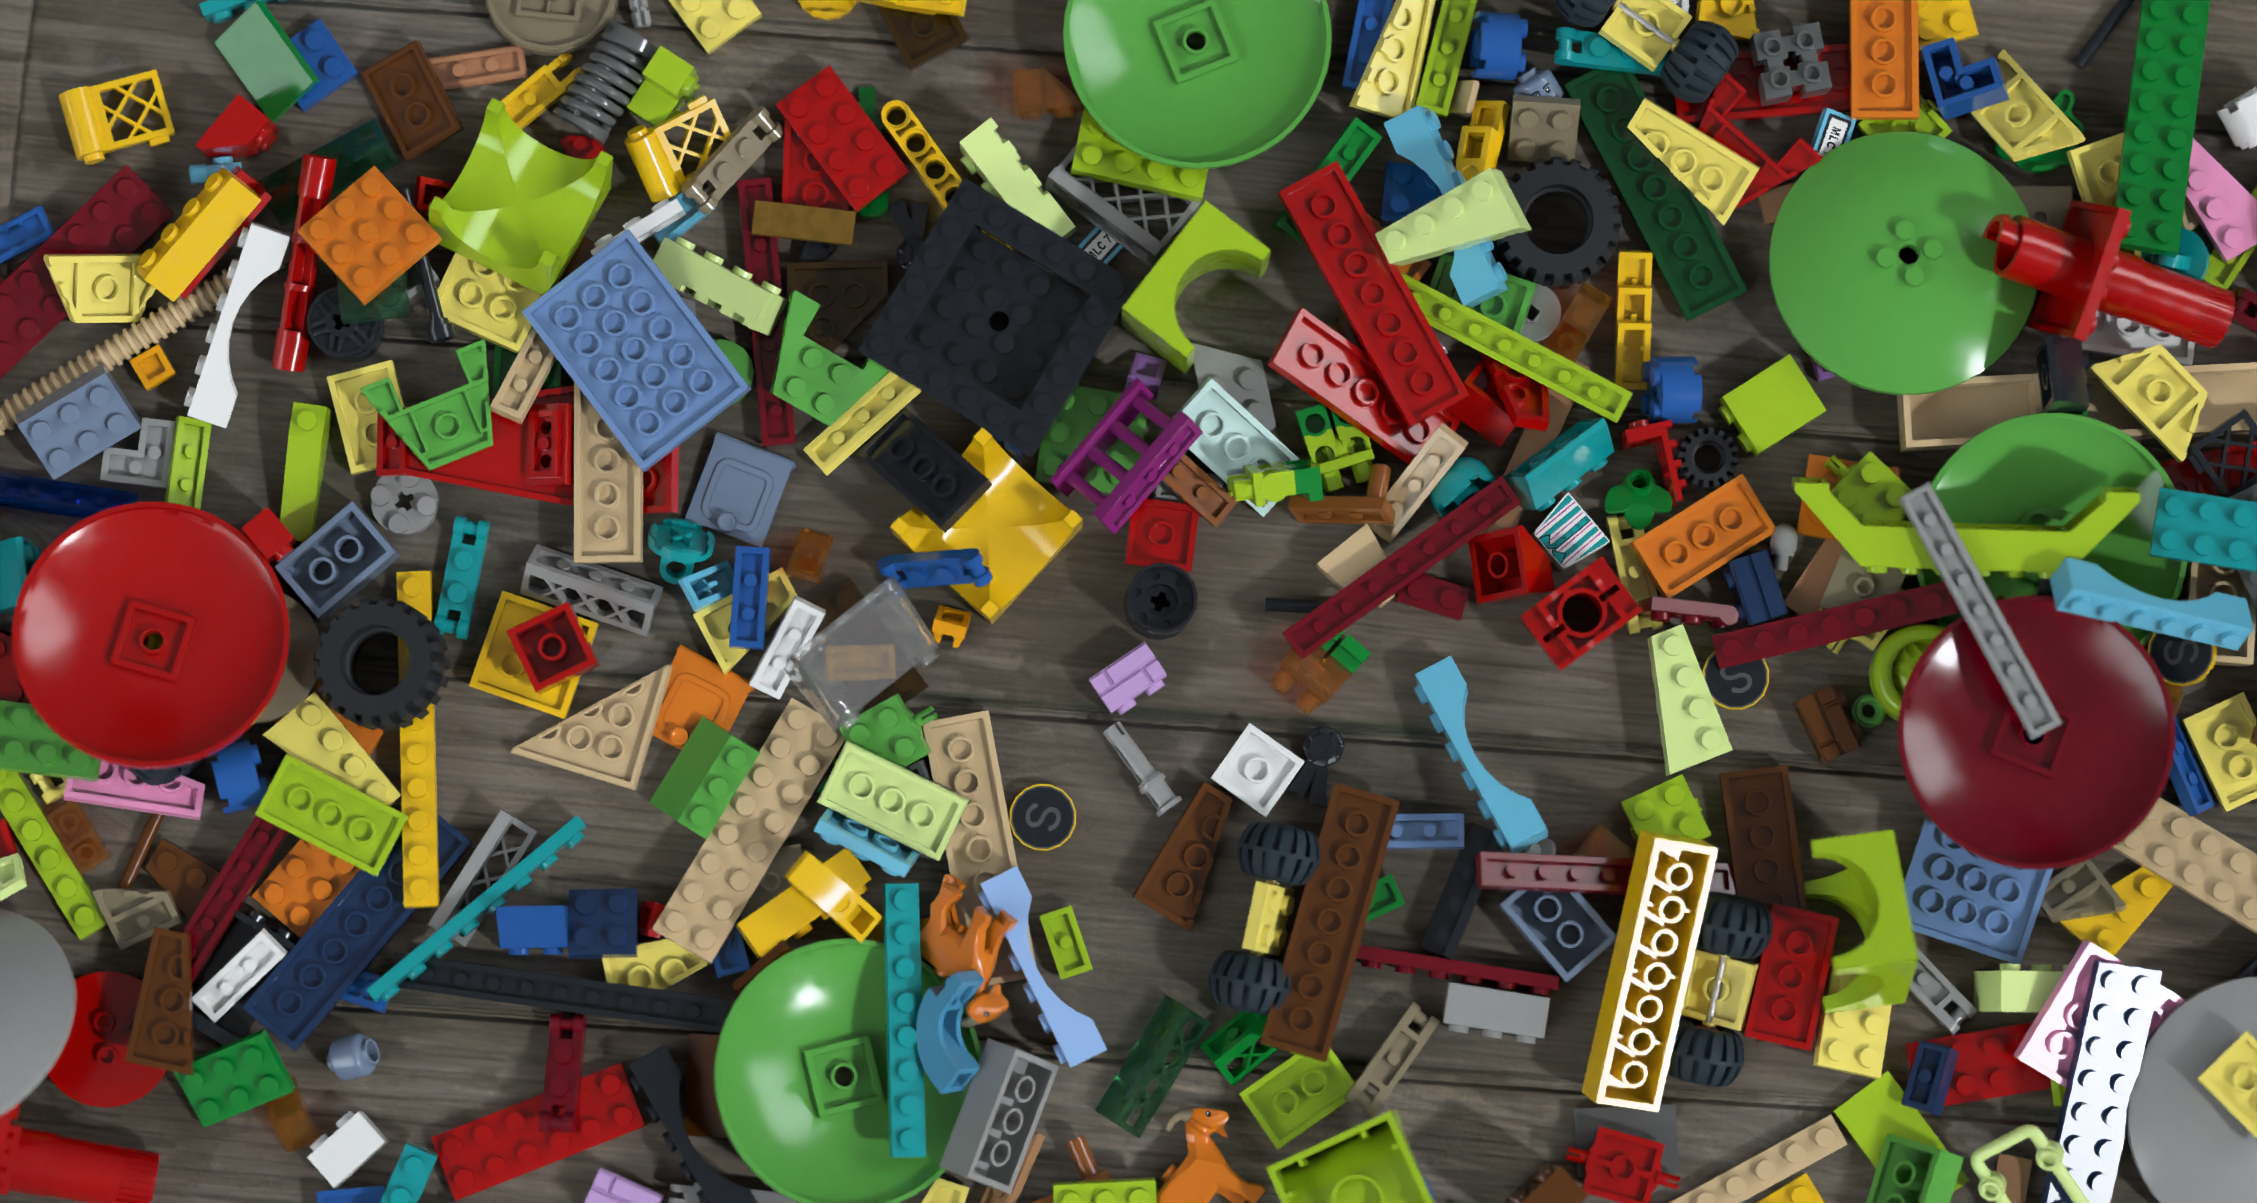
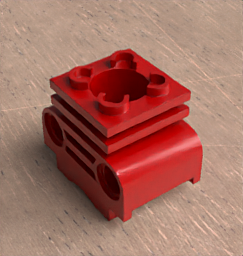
M1601 556L1522 614L1519 619L1560 672L1641 613L1643 609L1636 603L1612 571L1605 558ZM1582 599L1593 607L1596 613V623L1592 631L1578 633L1571 630L1565 624L1562 618V608L1566 601Z

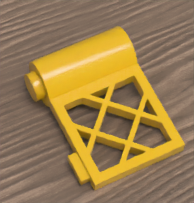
M156 69L91 87L73 88L62 92L58 96L78 161H85V165L102 162L105 160L104 155L109 152L149 142L151 147L169 143V136L175 135ZM152 79L155 92L149 103L132 94L138 83ZM131 85L128 91L121 88ZM115 90L125 96L117 110L114 111L103 105L100 93ZM129 98L146 107L137 123L120 114ZM157 98L161 109L153 105ZM152 110L163 116L166 128L151 131L142 126V123L149 111ZM106 112L113 115L109 123L106 116ZM117 119L134 127L128 138L114 142L111 129ZM138 130H140V131H142V132L145 133V134H141V135L135 136L136 133L138 132Z
M703 94L686 103L688 106L687 110L654 127L646 128V125H640L628 131V137L624 140V144L652 202H661L679 193L689 178L710 157L708 155L714 138L725 141L731 134L713 97L707 99ZM711 109L715 118L711 130L707 131L695 127L698 115ZM690 119L689 124L682 123V122H684V121ZM676 125L686 128L681 146L669 143L664 132ZM718 127L722 135L716 134ZM693 131L708 136L702 154L687 149ZM672 149L679 151L677 157H675ZM685 153L700 158L696 171L684 176L680 167Z

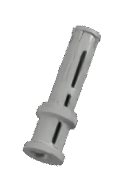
M1120 721L1102 733L1140 784L1138 786L1139 792L1147 795L1157 809L1156 815L1158 817L1169 812L1183 800L1180 796H1175L1164 781L1166 776L1160 771L1156 772L1153 766H1151Z

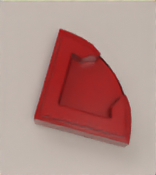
M570 135L559 140L570 157L593 159L598 157L601 151L606 152L599 142L586 136Z

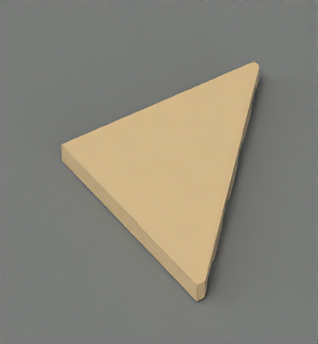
M667 664L568 719L559 722L531 739L513 747L511 753L636 790L673 665Z

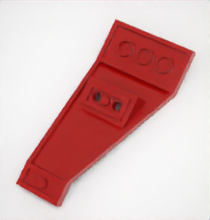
M574 386L540 390L522 424L491 411L493 446L431 471L423 465L378 413L376 476H414L574 507ZM495 396L489 397L490 405L493 402ZM551 423V424H552V428H551V432L549 433V432H548V426H549V424ZM679 446L647 471L643 472V514L678 513ZM551 457V465L548 467L547 461Z

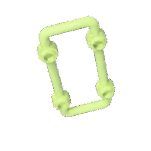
M2032 1124L2019 1126L1978 1148L1971 1155L1970 1164L1980 1179L1978 1184L1979 1194L1984 1199L1995 1201V1203H2012L2005 1193L2007 1187L2005 1177L1997 1171H1990L1984 1161L2022 1140L2030 1138L2037 1148V1164L2042 1169L2054 1173L2073 1203H2090L2063 1163L2065 1155L2063 1147L2056 1141L2047 1140L2037 1126Z

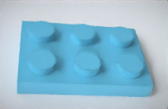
M830 808L821 816L814 829L827 843L832 845L840 844L850 849L855 857L865 861L871 860L881 865L883 871L893 876L900 875L905 878L921 853Z

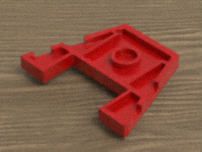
M1727 72L1715 89L1698 130L1760 167L1734 209L1736 210L1820 162L1824 156L1800 137L1779 162L1771 158L1726 118L1727 113L1748 91L1744 85Z

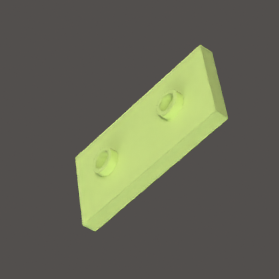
M847 740L817 802L939 861L969 799Z

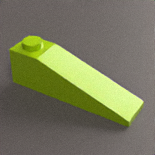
M293 402L280 522L291 533L295 541L304 542L314 534L333 411L326 406Z

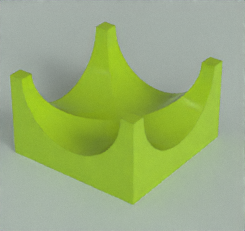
M492 98L486 107L485 118L476 144L460 176L443 199L435 196L429 206V225L440 235L442 241L439 245L544 295L559 282L611 190L613 156L601 151L596 158L579 159L552 150L520 129L508 115L504 103Z
M1894 830L1811 840L1810 846L1813 858L1831 859L1842 864L1847 869L1831 876L1805 881L1806 899L1825 900L1846 910L1857 921L1866 940L1855 950L1833 957L1834 975L1858 973V975L1844 989L1823 997L1824 1014L1905 1003L1917 966L1918 955Z

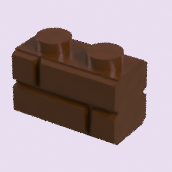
M1830 685L1792 703L1821 764L1861 746L1859 739L1863 738L1862 732L1855 720L1849 721L1844 710L1848 707V703L1840 689L1835 691L1833 685Z

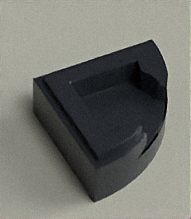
M804 241L799 262H821L831 256L838 245Z

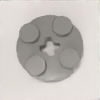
M414 476L381 477L372 489L370 497L371 509L377 522L386 530L399 535H415L427 529L436 517L439 504V494L432 480ZM404 493L406 496L413 495L414 499L410 502L412 506L410 510H406L404 507L397 508L396 503L399 502L398 496Z

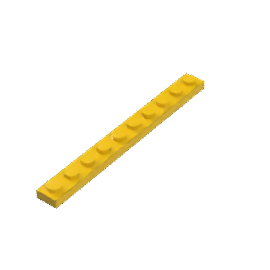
M396 572L397 602L401 601L410 605L433 622L432 572ZM398 637L400 683L408 669L409 652L406 643ZM432 703L426 708L429 711L426 717L422 720L415 717L412 719L413 725L406 728L400 727L402 813L409 816L402 829L404 908L440 906L435 705Z

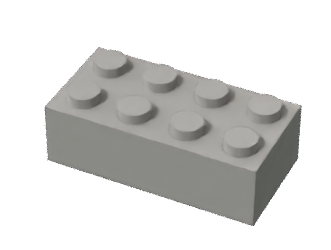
M988 1039L978 1063L980 1069L973 1077L939 1167L1011 1194L1059 1066L1020 1049Z

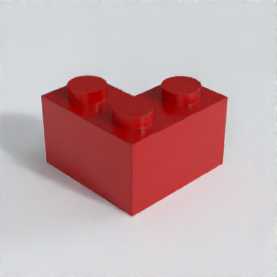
M268 507L241 528L242 533L260 550L270 566L275 561L280 563L294 551L293 546L296 545L294 537Z

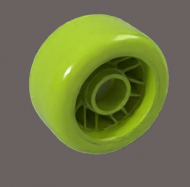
M1927 623L1905 626L1887 636L1874 652L1869 669L1870 688L1883 711L1893 719L1898 721L1901 699L1914 666L1926 648L1945 628Z

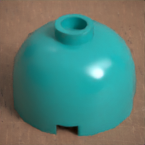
M1459 457L1431 491L1430 500L1438 514L1443 518L1494 482L1496 478L1481 461L1473 457Z

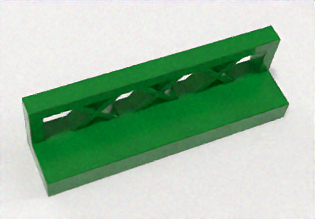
M1357 117L1353 118L1311 174L1338 161L1350 182L1382 139V136ZM1284 209L1272 228L1279 233L1284 231L1299 244L1303 245L1304 242Z
M1240 1011L1199 1045L1232 1086L1277 1050L1265 1045L1261 1048H1254L1256 1041L1263 1035L1268 1015ZM1236 1057H1243L1242 1064L1230 1073L1225 1066Z

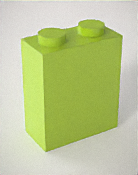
M1791 354L1724 395L1719 400L1722 406L1718 408L1725 422L1728 425L1733 423L1740 433L1736 437L1746 453L1751 451L1754 457L1827 411Z

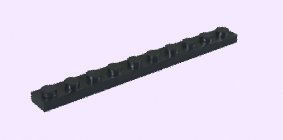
M396 953L395 965L409 954ZM431 957L424 963L427 969L417 978L411 981L407 977L398 985L399 988L718 1033L721 1032L731 1005V999L442 958L438 959L435 957Z

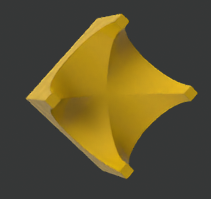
M982 427L961 456L981 472L992 483V486L946 533L915 506L905 515L899 517L890 528L893 535L913 553L977 548L983 557V566H987L993 575L991 582L982 587H977L974 583L949 586L992 625L1083 527V519L1035 481L1001 448L993 436Z

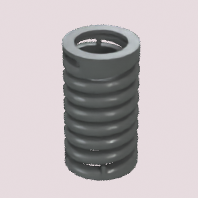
M611 20L610 26L602 34L604 41H598L595 45L597 52H591L588 56L589 62H585L582 65L581 70L583 73H578L575 76L574 81L576 84L569 85L567 92L570 96H562L560 99L561 104L553 110V113L564 122L600 144H604L612 129L611 127H615L617 120L598 106L617 117L622 116L624 113L623 108L605 95L624 106H627L631 101L628 96L611 84L630 95H635L637 92V87L618 73L638 85H641L644 81V76L624 62L643 72L658 50L648 40L614 20ZM640 54L646 57V59L643 61L638 55ZM593 118H595V119H597V120L603 122L604 124H603V125H600V124H599L596 120H594Z

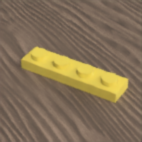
M889 372L839 419L803 449L804 452L828 476L913 400L921 390Z

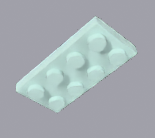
M1211 377L1200 386L1172 417L1174 419L1182 411L1203 431L1189 450L1226 484V475L1244 473L1243 465L1254 464L1257 467L1262 464L1299 459ZM1245 500L1262 517L1277 503L1266 500V506L1256 507L1249 500Z

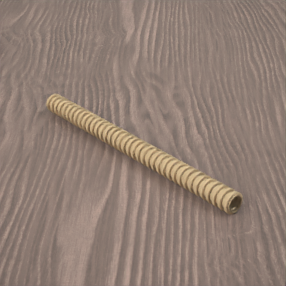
M289 241L280 267L281 269H285V264L290 262L292 241ZM223 269L220 276L217 274L213 275V280L210 282L206 279L204 285L201 287L197 285L195 290L186 299L179 296L176 302L169 301L166 308L159 307V312L156 314L154 312L149 313V318L142 317L139 324L132 323V328L129 330L124 328L122 329V334H113L112 340L105 339L102 346L99 344L95 345V350H86L85 356L78 355L75 362L72 360L67 362L68 366H59L58 372H49L50 376L48 378L41 377V382H32V387L29 389L27 387L22 388L21 394L16 392L13 394L12 399L5 398L4 404L0 405V436L5 435L6 429L10 431L14 429V425L17 423V413L89 370L104 363L111 372L114 370V365H123L124 359L131 360V355H140L141 349H150V344H158L159 339L162 337L167 339L168 333H177V328L180 326L182 328L187 327L186 323L189 321L194 323L196 321L195 317L199 316L202 318L207 310L209 312L214 311L213 307L217 305L221 292L228 293L232 280L226 278L228 271Z

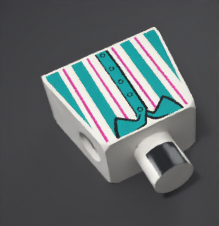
M1569 492L1531 535L1550 558V563L1552 562L1561 572L1600 550L1610 542Z

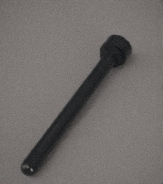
M406 184L400 185L397 190L415 208L410 187ZM426 254L416 262L431 319L428 322L427 334L429 342L434 344L451 340L456 337L453 323H449L448 317L443 315L428 254Z

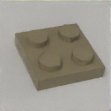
M1513 95L1507 160L1533 162L1539 159L1548 161L1552 157H1562L1563 161L1575 159L1580 99Z

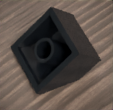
M2045 335L2035 351L2042 411L2046 413H2084L2089 407V403H2093L2092 384L2086 383L2085 370L2089 369L2087 350H2082L2081 340L2057 335Z

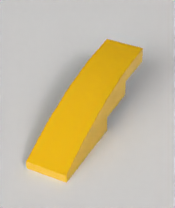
M1618 250L1614 383L1625 389L1647 390V382H1643L1641 377L1642 362L1650 361L1651 276L1653 256L1651 251Z

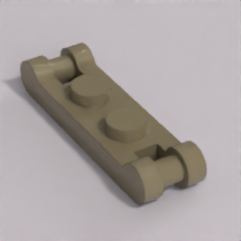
M763 105L756 107L683 185L681 191L688 198H693L697 202L696 207L703 215L710 213L717 206L721 197L771 143L783 135L785 129L779 122H773L770 119V112ZM757 126L763 129L759 137L752 132ZM705 182L711 187L707 193L702 189Z
M1414 1001L1406 1007L1400 1019L1344 1096V1099L1351 1104L1355 1102L1364 1109L1363 1113L1370 1118L1378 1112L1440 1023L1433 1015L1428 1017L1420 1011L1421 1006ZM1412 1021L1421 1027L1418 1034L1408 1028ZM1367 1084L1377 1090L1373 1098L1363 1092Z

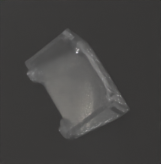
M892 576L796 651L788 660L783 671L831 729L836 732L842 726L848 730L862 718L859 714L862 708L912 667L915 668L920 664L924 669L939 656L936 653L939 645L903 588Z

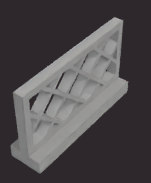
M1075 145L1061 164L1055 167L1048 175L1045 189L1094 226H1097L1149 267H1152L1158 260L1161 252L1201 203L1182 199L1189 207L1184 213L1170 214L1167 199L1177 197L1160 193L1143 194L1142 189H1137L1138 195L1119 196L1118 184L1112 183L1114 197L1101 198L1095 193L1094 183H1103L1105 181L1089 177L1075 178L1065 171L1073 163ZM1162 199L1164 215L1146 216L1144 201ZM1139 202L1141 217L1128 218L1122 213L1121 203ZM1177 220L1176 223L1173 226H1171V221ZM1165 221L1167 234L1159 241L1149 233L1147 223Z

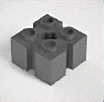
M1819 22L1793 26L1788 36L1781 37L1780 29L1753 34L1748 41L1753 67L1762 66L1763 73L1756 80L1761 106L1788 102L1793 95L1792 92L1799 91L1801 99L1825 95L1831 90L1832 82L1827 61L1819 62L1817 56L1824 49ZM1787 58H1791L1797 63L1794 70H1790V66H1784L1783 63Z

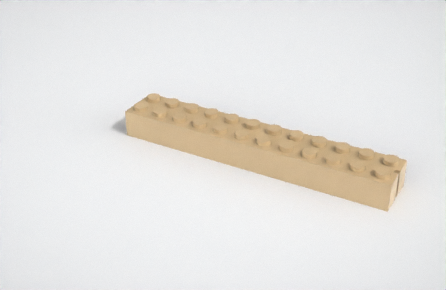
M2257 362L2183 366L2208 392L2192 437L2205 436L2242 408L2247 410L2257 425ZM2085 371L2086 383H2091L2093 388V403H2089L2087 408L2088 417L2114 426L2134 440L2155 439L2090 371ZM2038 373L1977 376L1947 390L1921 395H1897L1900 452L1958 449L1974 435L1994 424L2025 414L2043 412ZM2242 419L2232 426L2230 435L2249 434L2250 429Z

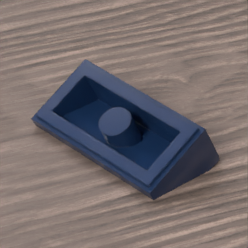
M1920 1039L1901 1105L1941 1116L1959 1051Z

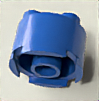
M1477 11L1473 21L1480 22L1478 30L1471 29L1469 44V66L1476 67V70L1471 73V77L1513 81L1519 72L1525 71L1526 53L1521 52L1522 39H1526L1527 19L1520 18V15L1515 13Z
M1695 356L1652 357L1649 362H1642L1641 377L1643 382H1647L1646 395L1641 397V412L1643 415H1649L1653 424L1672 420V424L1697 422L1698 418L1693 415L1694 412H1701L1702 378L1701 374H1694L1693 365H1699Z
M249 739L231 743L210 755H217L218 761L211 763L221 801L228 800L229 803L228 807L223 808L224 814L258 807L268 787L265 777L258 778L255 766L262 764L257 744L250 745Z

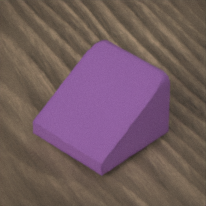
M1135 352L1125 389L1138 378L1154 395L1152 399L1156 400L1167 360Z

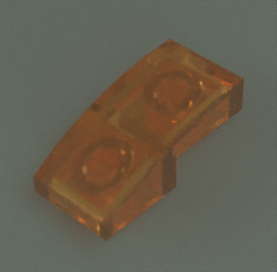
M67 801L46 815L47 820L63 842L64 849L81 875L111 857L107 847L79 802Z

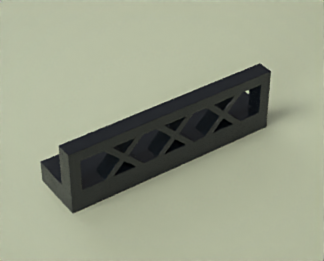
M1471 823L1464 839V849H1460L1419 945L1420 948L1446 959H1453L1483 889L1477 888L1476 854L1479 852H1498L1500 848L1492 830L1476 823Z

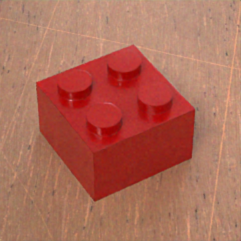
M569 602L563 603L506 631L535 692L539 695L600 666L576 612Z

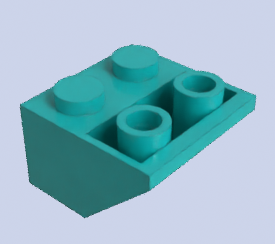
M22 536L0 541L1 614L14 613L24 581L35 562L42 555L40 547H36L35 542Z

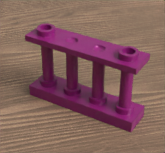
M1138 378L1123 391L1121 397L1049 479L1064 496L1068 497L1075 489L1094 503L1098 508L1093 512V515L1113 534L1119 531L1203 433L1184 412L1180 411L1174 419H1171L1151 404L1150 401L1154 395ZM1140 412L1164 430L1152 445L1128 428ZM1118 438L1142 455L1129 471L1106 454ZM1096 464L1120 481L1108 496H1105L1084 479Z

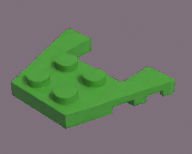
M792 289L789 294V307L787 317L784 319L782 329L784 332L780 351L777 354L770 393L823 424L831 426L890 371L869 358H866L862 367L859 368L805 337L804 334L818 311L820 304Z
M484 339L455 351L468 382L464 386L406 409L402 408L390 377L360 389L365 398L429 471L493 446L487 351Z

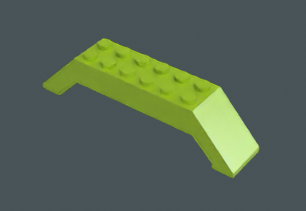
M1792 477L1794 491L1856 562L1867 569L1866 572L1887 573V567L1899 568L1903 574H1921L1922 568L1933 569L1935 574L1940 575L1911 521L1858 519L1829 490V482L1826 478ZM2099 486V495L2064 526L1952 522L1981 576H1990V571H2001L2005 577L2021 578L2025 577V572H2035L2039 578L2050 579L2066 557L2082 560L2140 503L2141 493L2134 487Z

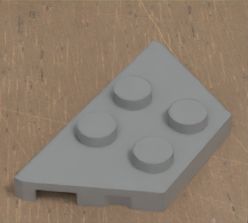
M1193 344L1195 346L1193 364L1198 387L1200 388L1211 377L1267 430L1271 432L1276 428L1262 361Z

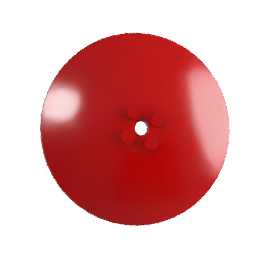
M137 502L109 508L85 518L61 534L42 553L26 577L18 596L12 626V648L20 683L29 702L45 724L62 740L92 758L113 765L139 769H161L195 762L220 751L243 735L259 719L274 697L285 671L290 642L289 617L281 585L267 559L254 543L238 529L208 512L190 506L167 502ZM150 634H158L163 638V644L156 650H149L143 644L144 639Z

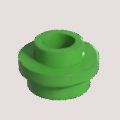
M1872 694L1858 697L1851 708L1853 720L1864 728L1878 726L1885 717L1883 708ZM1865 705L1871 706L1874 710L1871 718L1865 717L1862 713Z

